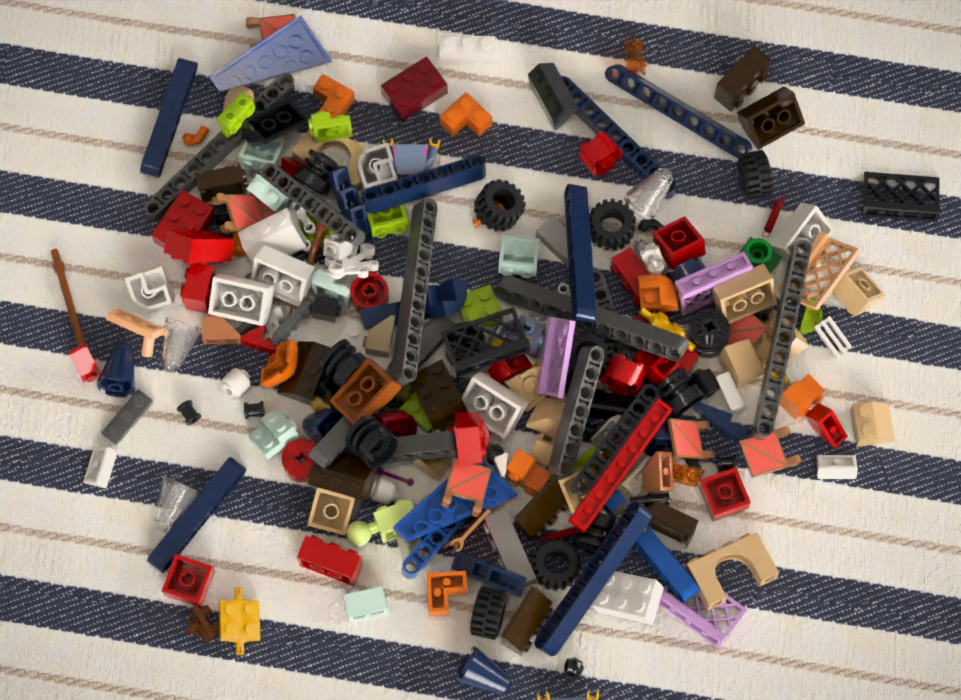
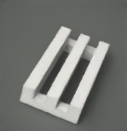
M830 316L813 327L835 359L852 348ZM826 323L829 324V326H830V327L832 328V330L835 332V334H836L837 337L840 339V341L843 343V345L845 346V348L841 345V343L839 342V340L836 338V336L833 334V332L831 331V329L828 327V325H827ZM821 326L825 329V331L828 333L829 337L832 339V341H833V342L835 343V345L838 347V349L840 350L839 352H837V350L834 348V346L832 345V343L829 341V339L826 337V335L824 334V332L821 330V328H820Z

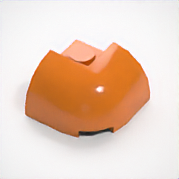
M660 274L637 275L640 309L644 307L648 311H679L677 290L672 280Z
M292 339L277 345L276 353L268 357L267 366L261 369L260 385L266 388H273L287 381L295 373L298 361V346Z

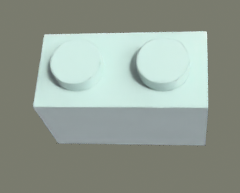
M257 174L247 187L248 191L275 212L285 209L291 201L288 196L260 174Z
M371 585L362 591L353 589L344 595L349 621L388 613L382 586Z

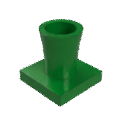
M750 237L739 252H745L753 267L764 263L770 274L782 260V256L772 251L769 242L761 238L754 239Z

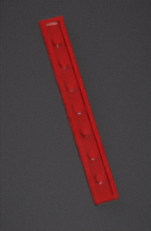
M659 398L656 399L568 521L583 533L587 530L673 410L670 406Z

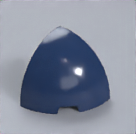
M452 279L441 285H428L425 312L433 317H445L457 313L466 301L467 281L465 279Z

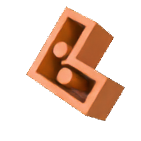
M323 73L313 87L314 97L324 102L319 111L330 112L331 118H335L337 115H346L355 101L353 90Z
M467 92L439 116L440 125L452 137L465 125L478 137L492 126V116Z
M807 374L800 382H794L782 394L779 405L794 420L799 417L803 418L810 411L809 408L813 404L816 406L823 400L824 397L822 395L825 389L812 376Z
M520 449L517 450L506 467L508 482L515 487H522L525 489L524 492L531 497H534L552 477L550 472L535 464V458Z
M466 571L426 573L429 617L449 616L448 597L468 595Z

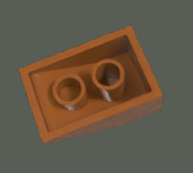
M367 357L331 398L330 402L354 425L359 419L373 414L390 402L402 386L378 363Z

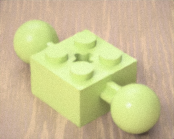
M400 499L395 502V505L389 507L387 505L381 506L376 509V512H373L374 522L368 524L364 521L352 522L347 528V538L352 544L357 546L366 544L370 540L371 535L379 532L383 543L397 539L399 535L393 529V526L416 506L413 507L411 499Z

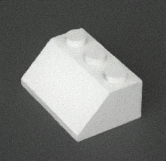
M801 202L771 241L770 245L772 250L782 256V260L788 263L790 250L798 240L804 239L812 244L821 231L827 233L830 237L835 229L816 205ZM797 247L800 253H804L802 248Z
M287 208L238 232L242 247L252 264L254 263V257L264 245L289 256L307 248L297 215Z
M264 245L254 257L251 280L274 284V297L298 307L307 296L312 284L310 281L316 267Z

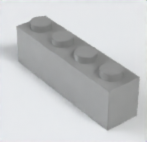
M506 508L487 515L484 518L482 527L485 534H489L492 539L489 542L493 552L497 551L499 555L497 559L499 566L526 577L527 580L524 588L535 584L536 576Z

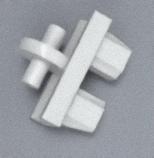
M654 242L645 245L644 250L640 251V255L649 273L667 274L670 269L659 246L655 245Z

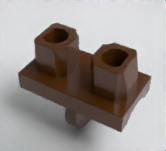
M195 605L192 607V611L189 613L190 619L187 620L189 627L185 630L187 634L194 633L196 638L201 636L206 644L211 642L213 637L219 633V623L214 621L208 624L206 620L212 615L208 605L202 607Z

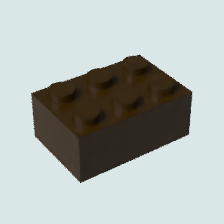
M753 46L717 83L714 99L730 112L734 108L738 109L743 104V99L747 95L751 96L756 90V86L759 83L762 84L768 78L771 59L757 47Z
M442 359L417 371L416 379L410 383L434 431L455 421L456 413L468 412Z

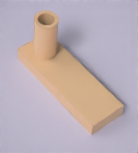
M119 308L107 313L106 320L144 336L141 355L152 357L155 338L164 334L163 327Z

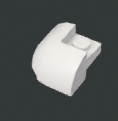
M164 266L125 278L133 302L141 308L147 310L156 309L171 304L175 300L173 285L169 283Z

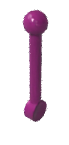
M381 467L377 468L376 474L379 476L386 475L406 482L409 486L414 484L412 478L406 479L383 471Z

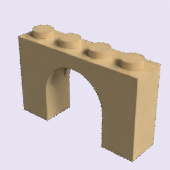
M309 129L292 149L293 158L308 168L310 165L305 162L304 158L307 157L312 161L314 160L308 154L310 149L316 152H322L331 147L345 150L351 157L350 165L347 168L350 182L356 185L358 192L362 187L357 171L358 158L365 150L362 144L349 138L316 143L315 137H311Z
M757 532L753 534L747 533L736 542L729 541L719 550L712 549L701 558L694 557L688 561L685 571L699 587L698 595L707 611L724 604L727 596L715 573V568L725 560L732 559L744 563L750 569L759 587L777 579L779 571Z

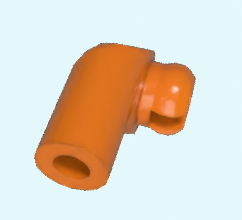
M201 126L196 134L185 133L182 140L188 146L201 144L209 129Z

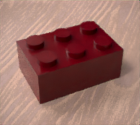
M427 56L380 85L382 96L401 122L448 94V84Z

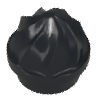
M576 657L566 659L564 664L565 674H568L569 677H575L583 672L584 666L582 661Z

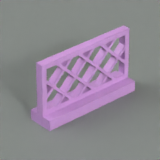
M741 252L676 280L675 286L678 290L681 315L684 316L714 303L712 287L753 270V265L745 252Z
M548 316L536 393L563 399L576 321Z
M683 563L681 566L686 569L687 565ZM667 585L663 589L659 602L661 607L718 649L747 611L745 607L726 594L725 603L711 609L712 619H704L701 617L700 610H706L705 606H699L698 593L691 597L695 598L696 607H688L685 603L680 602L675 595L673 596L667 591L669 589ZM735 607L740 611L739 615L729 617L728 608ZM724 608L726 617L715 618L714 609ZM716 622H727L728 629L725 633L717 628Z

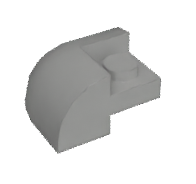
M388 142L370 147L359 156L357 171L363 190L397 180L392 164L393 156Z

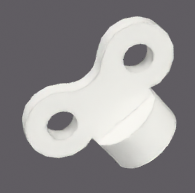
M272 303L270 320L267 323V330L273 333L281 325L280 321L287 319L288 312L284 305L281 304L275 307Z

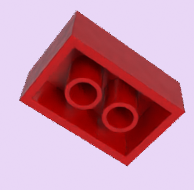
M181 190L151 234L154 243L164 248L167 230H207L215 218L214 207Z
M167 230L163 253L171 255L172 259L184 260L183 263L194 265L195 262L206 265L209 262L223 264V262H231L235 239L210 230Z
M311 535V537L305 536L297 555L299 566L351 586H355L363 566L361 556H359L357 551L348 549V551L343 550L340 545L333 542L327 544L315 535Z

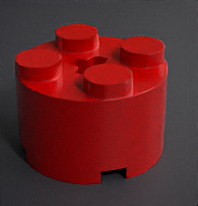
M603 131L599 132L591 141H586L580 146L579 160L593 176H596V174L599 176L606 174L615 167V160L617 158L620 160L622 157V150Z
M368 272L367 278L357 277L352 282L350 287L351 301L358 313L361 309L388 304V285L379 274Z
M616 354L608 363L601 382L603 385L606 382L608 384L607 388L617 394L628 397L630 393L633 394L632 397H635L646 376L645 366L640 362L629 361L621 354Z
M297 439L290 441L282 452L283 468L286 474L295 482L306 483L309 480L314 463L309 458V454L316 446V444L309 440Z

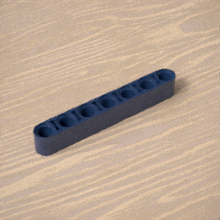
M178 58L141 163L140 173L157 178L161 176L197 72V62Z
M480 155L471 156L368 188L362 193L366 212L377 213L482 180L486 177L485 158Z
M229 457L151 552L147 562L161 573H165L171 566L175 554L180 555L244 476L247 468L232 457Z

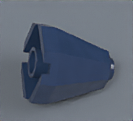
M325 408L311 413L304 418L302 428L318 444L344 415L339 410Z

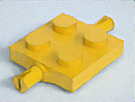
M644 307L639 311V314L646 318L648 322H651L652 326L681 335L687 339L683 331L684 328L676 322L674 324L669 322V318L660 311L657 313L654 310L651 313ZM688 340V349L693 351L696 345Z
M235 587V599L219 601L220 641L236 643V655H244V643L260 640L259 601L242 599V587Z

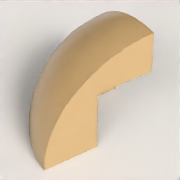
M774 309L769 314L768 321L764 322L772 329H774L777 311ZM782 318L783 322L789 325V321L786 318ZM796 327L789 358L801 353L808 346L807 341ZM765 333L754 348L759 357L767 359L772 338ZM780 336L779 340L786 342L785 338ZM775 354L777 360H782L779 354Z

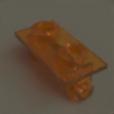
M632 35V39L625 40L623 44L625 56H632V58L626 60L627 68L636 74L640 71L643 75H646L645 68L647 64L642 56V51L644 50L643 43Z
M672 463L673 482L697 486L705 471L704 469Z

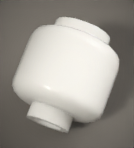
M232 369L222 379L223 391L231 397L241 396L250 387L248 372L243 369Z
M378 477L377 480L374 479L371 499L385 505L390 504L392 500L396 501L399 490L396 489V482L384 477Z

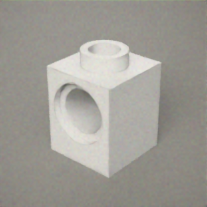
M332 233L324 238L323 255L340 261L352 253L353 244L344 241L337 234Z

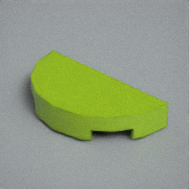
M811 297L809 298V299H810V302H812V303H815V302H816L815 299H813V298H811ZM806 306L799 329L800 333L807 334L814 331L813 327L818 325L823 319L821 307L817 311Z

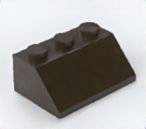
M785 86L737 112L742 128L757 150L805 124L795 93Z
M298 341V361L295 373L287 381L280 384L277 394L313 406L317 397L318 385L324 380L326 375L319 370L318 366L323 356L331 347L314 341Z
M341 452L326 469H323L314 462L308 484L356 499L369 500L377 468H369L356 455Z
M554 476L514 517V527L531 542L535 538L538 540L545 533L544 529L548 525L552 526L559 517L557 515L561 511L566 512L569 509L557 476Z
M532 586L501 635V644L522 656L523 652L527 653L533 644L531 642L533 636L539 634L543 628L541 623L545 618L548 620L554 610L551 608L552 601L536 587Z

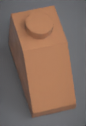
M211 314L203 317L202 340L204 344H241V335L223 317Z
M655 452L642 472L643 493L673 491L672 452Z

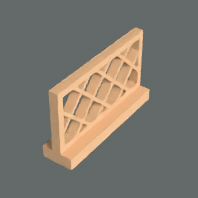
M822 231L811 244L812 250L803 288L805 294L802 295L800 304L817 311L860 253L858 248L832 239L827 233ZM833 245L837 246V250L828 253ZM852 252L849 257L842 259L843 253ZM839 256L838 261L829 262V258ZM826 260V265L817 268L821 261ZM796 265L794 267L795 270L801 271L799 266ZM841 266L838 272H831V268ZM828 270L829 275L819 278V272ZM815 274L816 279L806 282L811 275ZM830 280L828 286L821 288L820 283ZM790 282V286L797 289V286ZM783 283L778 289L780 293L782 292ZM817 284L818 289L808 293L807 287ZM819 295L815 303L810 302V297Z

